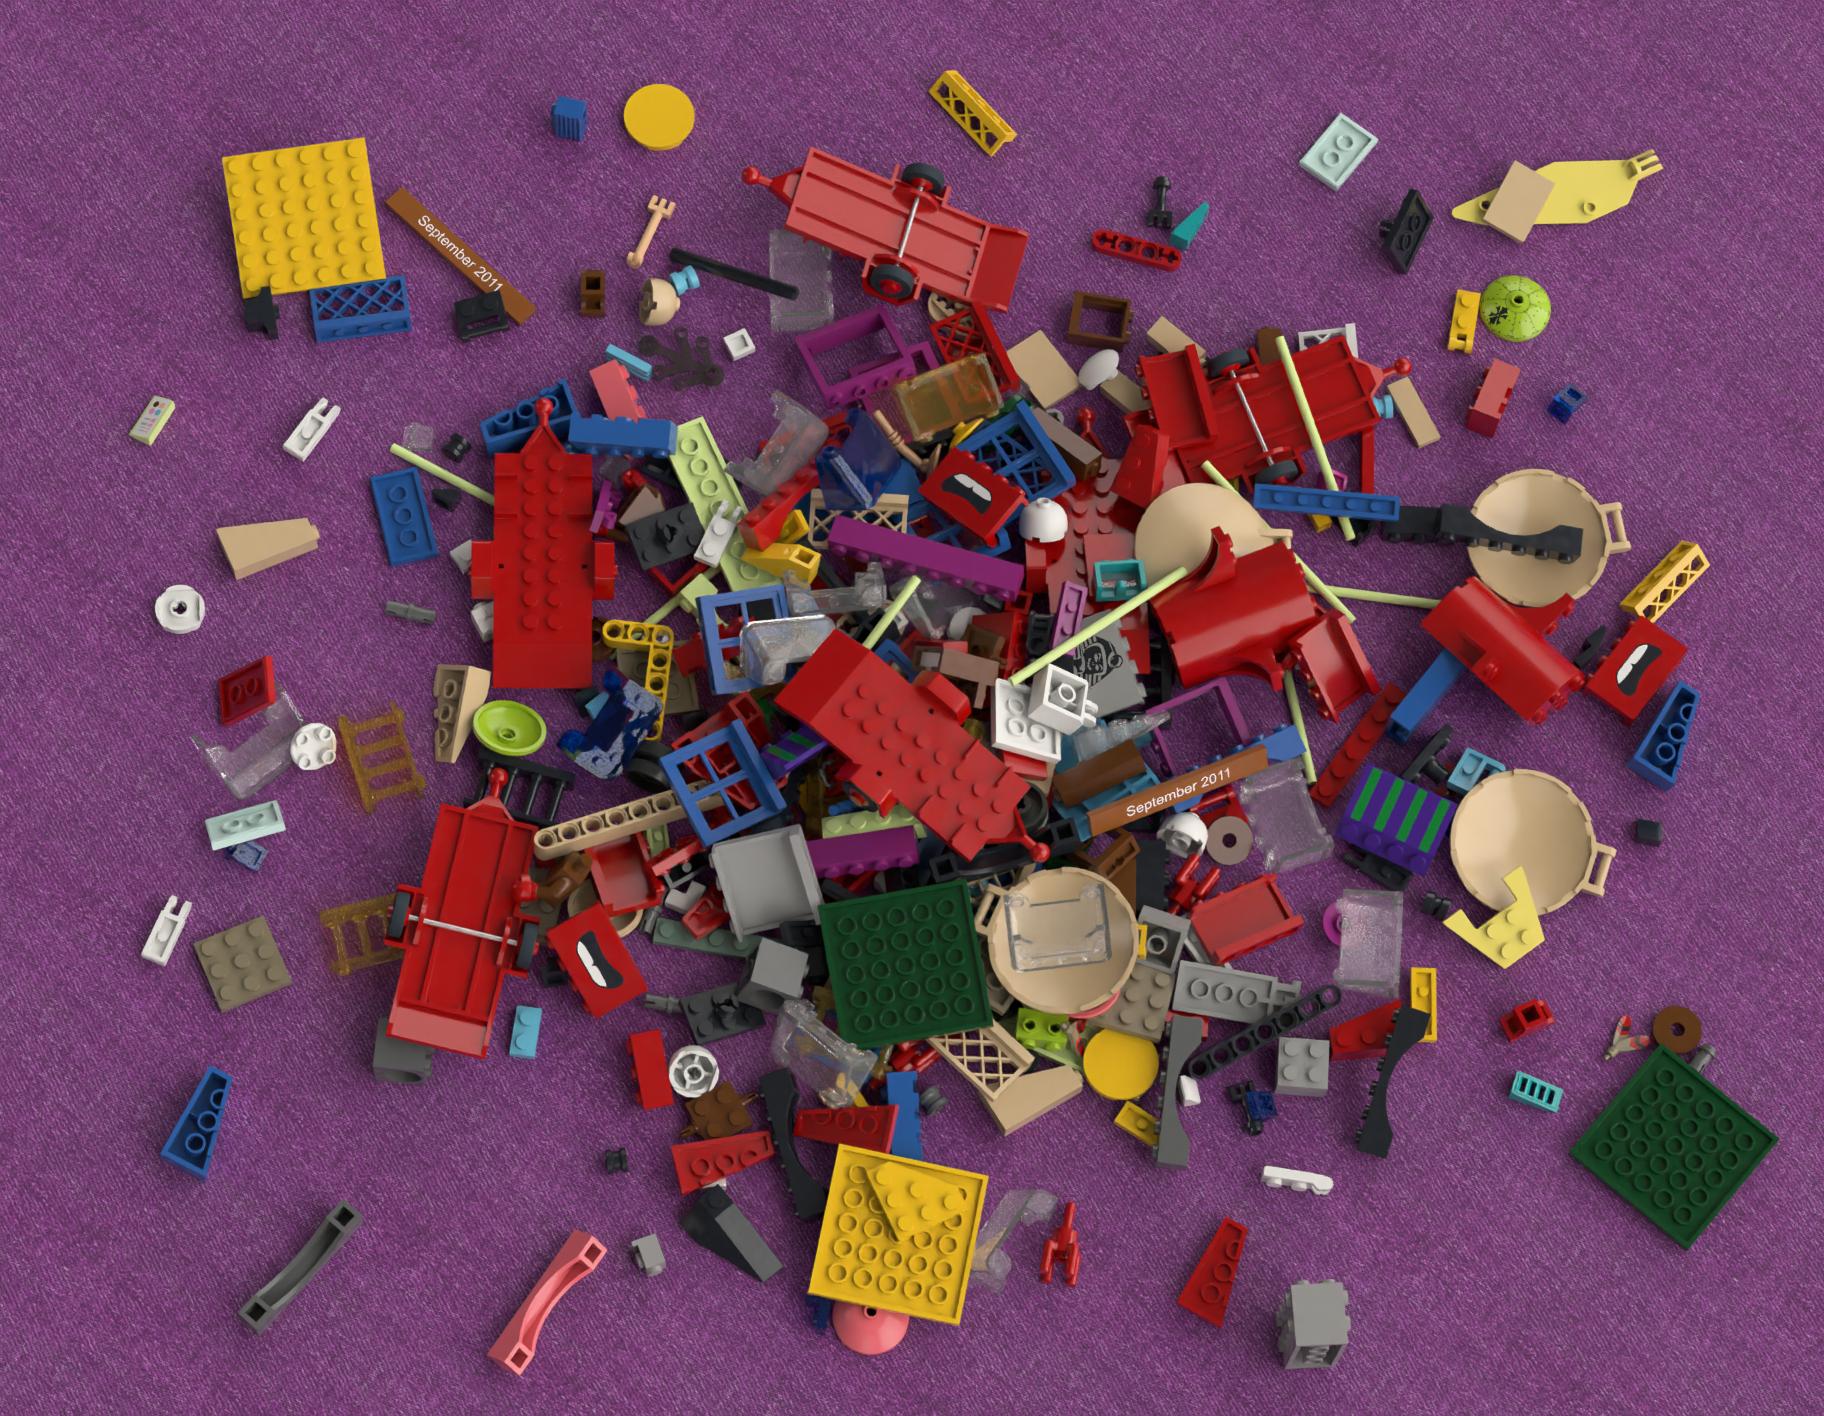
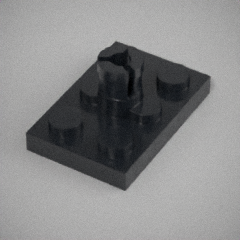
M1409 189L1393 221L1388 219L1381 221L1380 226L1386 227V230L1379 229L1380 237L1384 238L1382 245L1384 251L1397 272L1407 275L1434 219L1419 191L1415 189Z
M693 502L624 526L641 572L695 554L705 535Z
M1446 723L1431 737L1398 777L1414 784L1422 775L1421 773H1423L1433 783L1438 785L1450 770L1447 767L1445 768L1436 759V755L1452 740L1449 735L1454 729Z
M740 981L679 1000L678 1004L696 1046L707 1045L766 1026L767 1023L761 1009L738 1001L736 994Z

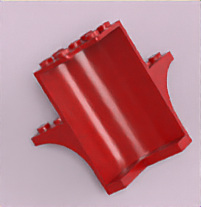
M1217 526L1211 529L1210 547L1200 565L1186 577L1176 581L1148 599L1151 612L1168 641L1175 673L1184 690L1222 676L1247 675L1266 682L1275 692L1283 688L1281 678L1285 676L1280 663L1275 664L1276 659L1274 655L1289 650L1290 647L1287 641L1319 618L1318 614L1314 611L1318 609L1316 600L1313 595L1309 596L1308 587L1302 578L1305 576L1301 563H1295L1296 557L1291 548L1287 549L1283 541L1236 558L1233 551L1230 550L1233 547L1230 535L1228 533L1224 534L1221 527Z
M1473 576L1466 579L1461 587H1455L1420 623L1424 629L1532 727L1536 724L1538 726L1543 724L1549 716L1547 714L1549 710L1552 712L1556 709L1560 711L1569 701L1567 697L1573 691L1575 693L1578 692L1585 684L1583 680L1586 676L1544 638L1546 635H1552L1559 627L1557 623L1563 616L1567 618L1575 610L1574 604L1576 601L1567 592L1549 605L1539 608H1520L1503 601L1477 577Z

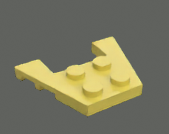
M1522 866L1516 867L1501 878L1514 896L1515 901L1477 929L1474 928L1462 909L1457 910L1442 921L1444 926L1451 929L1503 969L1509 967L1545 940Z

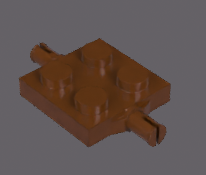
M968 623L960 640L953 637L948 638V640L968 641V654L999 662L998 668L1000 669L1007 667L1000 664L1002 662L1007 665V660L999 657L1006 640L1004 637Z
M729 1080L718 1085L711 1091H707L684 1104L690 1115L691 1124L679 1130L680 1136L685 1140L697 1133L706 1141L734 1136L753 1126V1122L747 1113L746 1105L758 1100V1095L755 1090H752L741 1097L735 1092Z

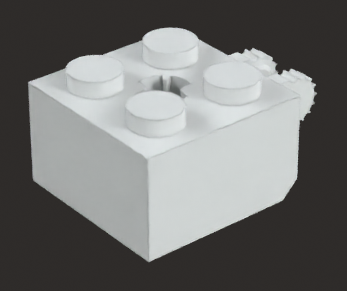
M1049 663L1033 678L1027 717L1070 736L1082 725L1084 727L1096 725V718L1091 715L1097 714L1098 706L1086 699L1089 685L1087 680Z

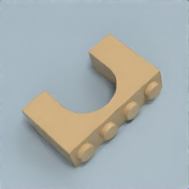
M1163 316L1146 333L1147 341L1164 354L1182 351L1186 345L1195 344L1201 368L1205 365L1206 351ZM1118 371L1114 379L1110 381L1105 380L1100 385V393L1126 414L1148 409L1147 401L1142 400L1140 386L1133 383L1120 371Z

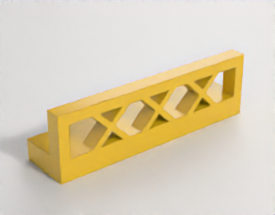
M956 70L944 71L928 91L989 156H993L1004 142H1011L1017 136L1013 129ZM943 83L949 87V98H943L938 92ZM955 100H961L964 103L965 114H959L955 110ZM970 116H977L980 120V130H974L971 127ZM986 132H992L998 138L992 147L986 143Z
M1682 540L1620 603L1623 611L1634 613L1638 619L1641 615L1644 616L1642 611L1648 605H1652L1651 614L1647 619L1654 623L1710 566L1698 544ZM1696 557L1700 564L1694 570H1691L1692 560ZM1679 573H1683L1682 583L1679 586H1675L1676 576ZM1664 589H1668L1666 599L1663 602H1659L1660 593Z

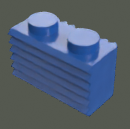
M559 95L557 103L553 102L551 107V127H555L556 137L560 135L561 138L565 137L566 139L569 138L570 140L574 139L581 142L588 122L587 102Z

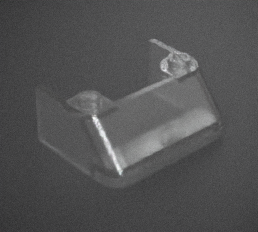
M275 682L276 703L265 708L264 711L265 719L269 725L230 753L221 744L209 747L194 733L190 735L191 740L207 765L228 790L239 799L250 797L295 763L290 753L291 741L295 733L305 726L306 723L286 690Z

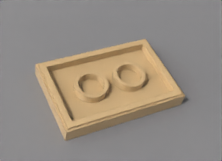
M1515 160L1481 221L1522 244L1555 183Z
M1041 330L1006 352L1019 377V381L1043 411H1046L1083 386L1079 382L1077 375Z

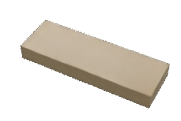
M1406 377L1387 385L1386 390L1391 395L1392 401L1417 448L1419 449L1438 441L1441 436L1410 379Z

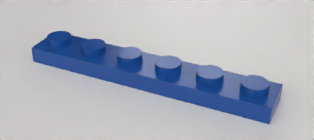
M1256 483L1254 487L1253 508L1257 510L1398 522L1400 497Z

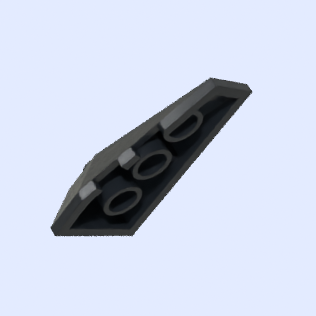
M719 1184L698 1199L679 1221L680 1226L695 1243L706 1247L718 1257L724 1258L736 1265L738 1269L763 1284L783 1268L777 1257Z

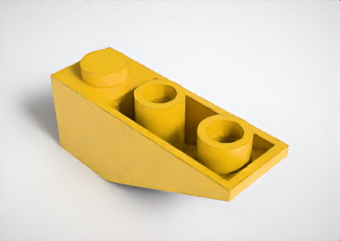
M772 543L763 552L748 548L741 557V560L807 589L817 575L821 554L800 544Z

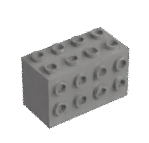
M1334 1279L1321 1280L1318 1284H1310L1307 1280L1296 1281L1294 1285L1290 1286L1288 1292L1284 1294V1299L1281 1300V1305H1279L1275 1315L1276 1326L1281 1327V1336H1278V1350L1283 1352L1284 1369L1336 1366L1348 1344L1347 1331L1351 1329L1350 1316H1345V1306H1348V1292L1343 1290L1342 1282L1335 1283Z

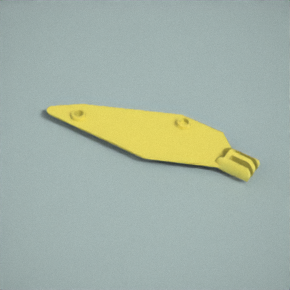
M1653 149L1628 160L1553 162L1535 171L1554 182L1555 186L1534 224H1579L1591 222L1627 205L1637 182L1662 170L1663 167L1661 164L1655 165L1659 159L1656 155L1652 156L1655 153ZM1499 188L1455 207L1452 210V216L1456 219L1487 225L1481 221L1487 209L1482 207V204H1486L1489 207Z

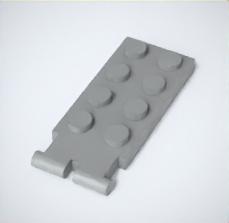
M1179 960L1171 1009L1252 1024L1287 1005L1289 1002L1298 999L1302 982L1292 980L1291 985L1278 983V977ZM1286 1012L1281 1014L1279 1018L1280 1024H1284V1027L1290 1023V1016Z

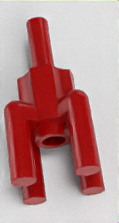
M1192 852L1174 878L1175 889L1168 897L1173 904L1167 913L1177 915L1180 910L1188 912L1191 909V905L1195 902L1205 901L1220 880L1219 874L1221 871L1217 867L1212 866L1200 883L1192 877L1200 866L1198 862L1200 856Z
M923 1040L897 1044L896 1052L886 1059L889 1067L867 1083L872 1091H875L885 1083L886 1074L890 1072L917 1071V1075H919L939 1060L942 1055L932 1046L923 1053H920L915 1046Z
M1073 1202L1066 1203L1062 1227L1054 1228L1052 1239H1047L1044 1242L1039 1272L1042 1273L1041 1282L1044 1284L1051 1283L1054 1263L1056 1261L1066 1263L1064 1274L1067 1277L1066 1286L1076 1287L1081 1255L1079 1254L1080 1246L1077 1243L1079 1233L1072 1230L1076 1204Z

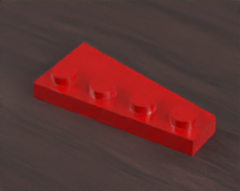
M716 813L710 817L712 822L708 826L712 831L733 821V818ZM696 833L684 836L676 841L674 849L671 847L664 849L645 862L643 867L647 874L660 877L671 871L670 868L674 865L688 862L691 859V855L698 851L704 852L710 849L712 845L704 849Z
M716 881L711 885L709 891L681 919L683 927L696 941L731 919L730 913H726L724 910L723 898L725 897L723 890H718Z
M899 1105L798 1110L793 1135L890 1154Z
M769 1130L675 1145L670 1148L681 1197L768 1160L775 1154Z
M1227 1216L1224 1218L1176 1302L1178 1306L1219 1329L1222 1327L1248 1228Z

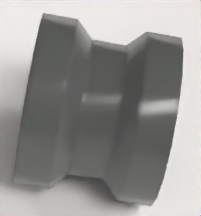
M937 1085L932 1086L919 1097V1104L925 1106L930 1117L937 1114L949 1103L947 1097H943L939 1093L940 1089Z

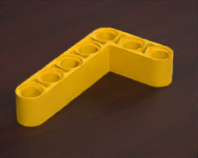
M622 620L607 621L603 626V641L608 647L649 652L639 737L640 740L660 743L672 660L673 632L664 625ZM610 630H617L620 632V635L612 638L607 633ZM642 633L645 637L643 640L636 641L632 638V635ZM659 636H666L669 641L661 644L656 639ZM657 659H662L666 664L663 667H656L653 662ZM658 682L663 685V688L655 691L651 689L650 685ZM650 706H657L660 711L657 714H650L647 709ZM652 729L657 732V735L653 738H648L644 735V732Z

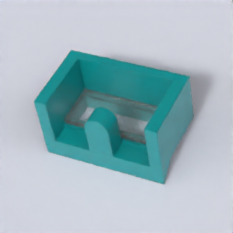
M1143 559L1094 562L1093 581L1096 602L1130 600L1146 590Z

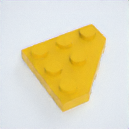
M890 1161L865 1173L898 1243L968 1211L958 1187Z

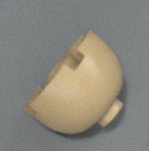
M656 278L645 279L640 292L645 294L643 301H639L640 321L644 325L650 326L666 324L672 319L674 313L679 311L680 298L676 297L674 288L667 281Z

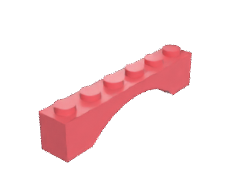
M575 1229L487 1355L502 1369L520 1376L535 1355L539 1332L551 1309L571 1286L596 1268L607 1252V1249L592 1235Z

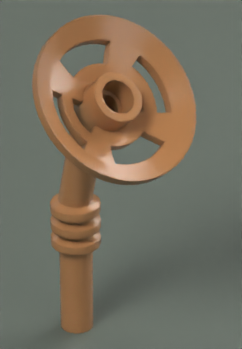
M879 409L873 411L871 415L885 433V439L887 441L890 440L888 443L892 445V449H896L917 469L926 473L927 480L939 465L942 444L936 446L929 459L924 458L922 460L904 444V439H900L901 435L891 427Z

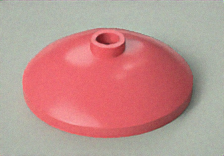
M836 1300L833 1307L832 1321L834 1330L844 1345L861 1354L876 1355L891 1350L902 1340L908 1328L909 1316ZM874 1309L876 1315L869 1316L867 1310Z

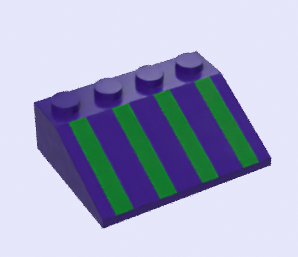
M800 723L801 729L794 733L792 730L787 731L779 737L781 740L779 743L773 746L770 742L758 751L775 782L831 746L807 725Z
M1367 763L1334 835L1425 877L1458 804Z

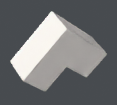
M692 881L686 894L671 889L665 900V906L685 915L705 895L706 886Z

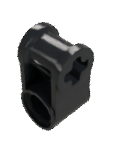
M1031 610L1029 614L1026 648L1035 659H1039L1050 652L1049 646L1056 613H1051V615L1038 614L1036 611ZM1044 642L1042 650L1033 651L1035 643Z

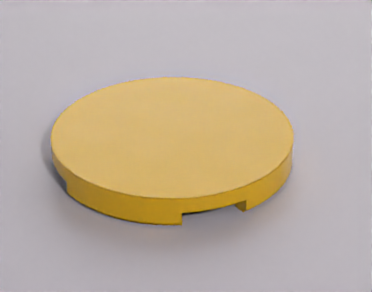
M666 84L645 86L636 91L626 103L624 109L626 131L632 140L634 139L649 150L664 151L675 148L682 144V141L693 130V105L682 91Z
M1108 1029L1100 1031L1090 1040L1083 1057V1069L1089 1085L1101 1096L1115 1101L1128 1100L1143 1095L1154 1083L1159 1067L1158 1054L1151 1041Z

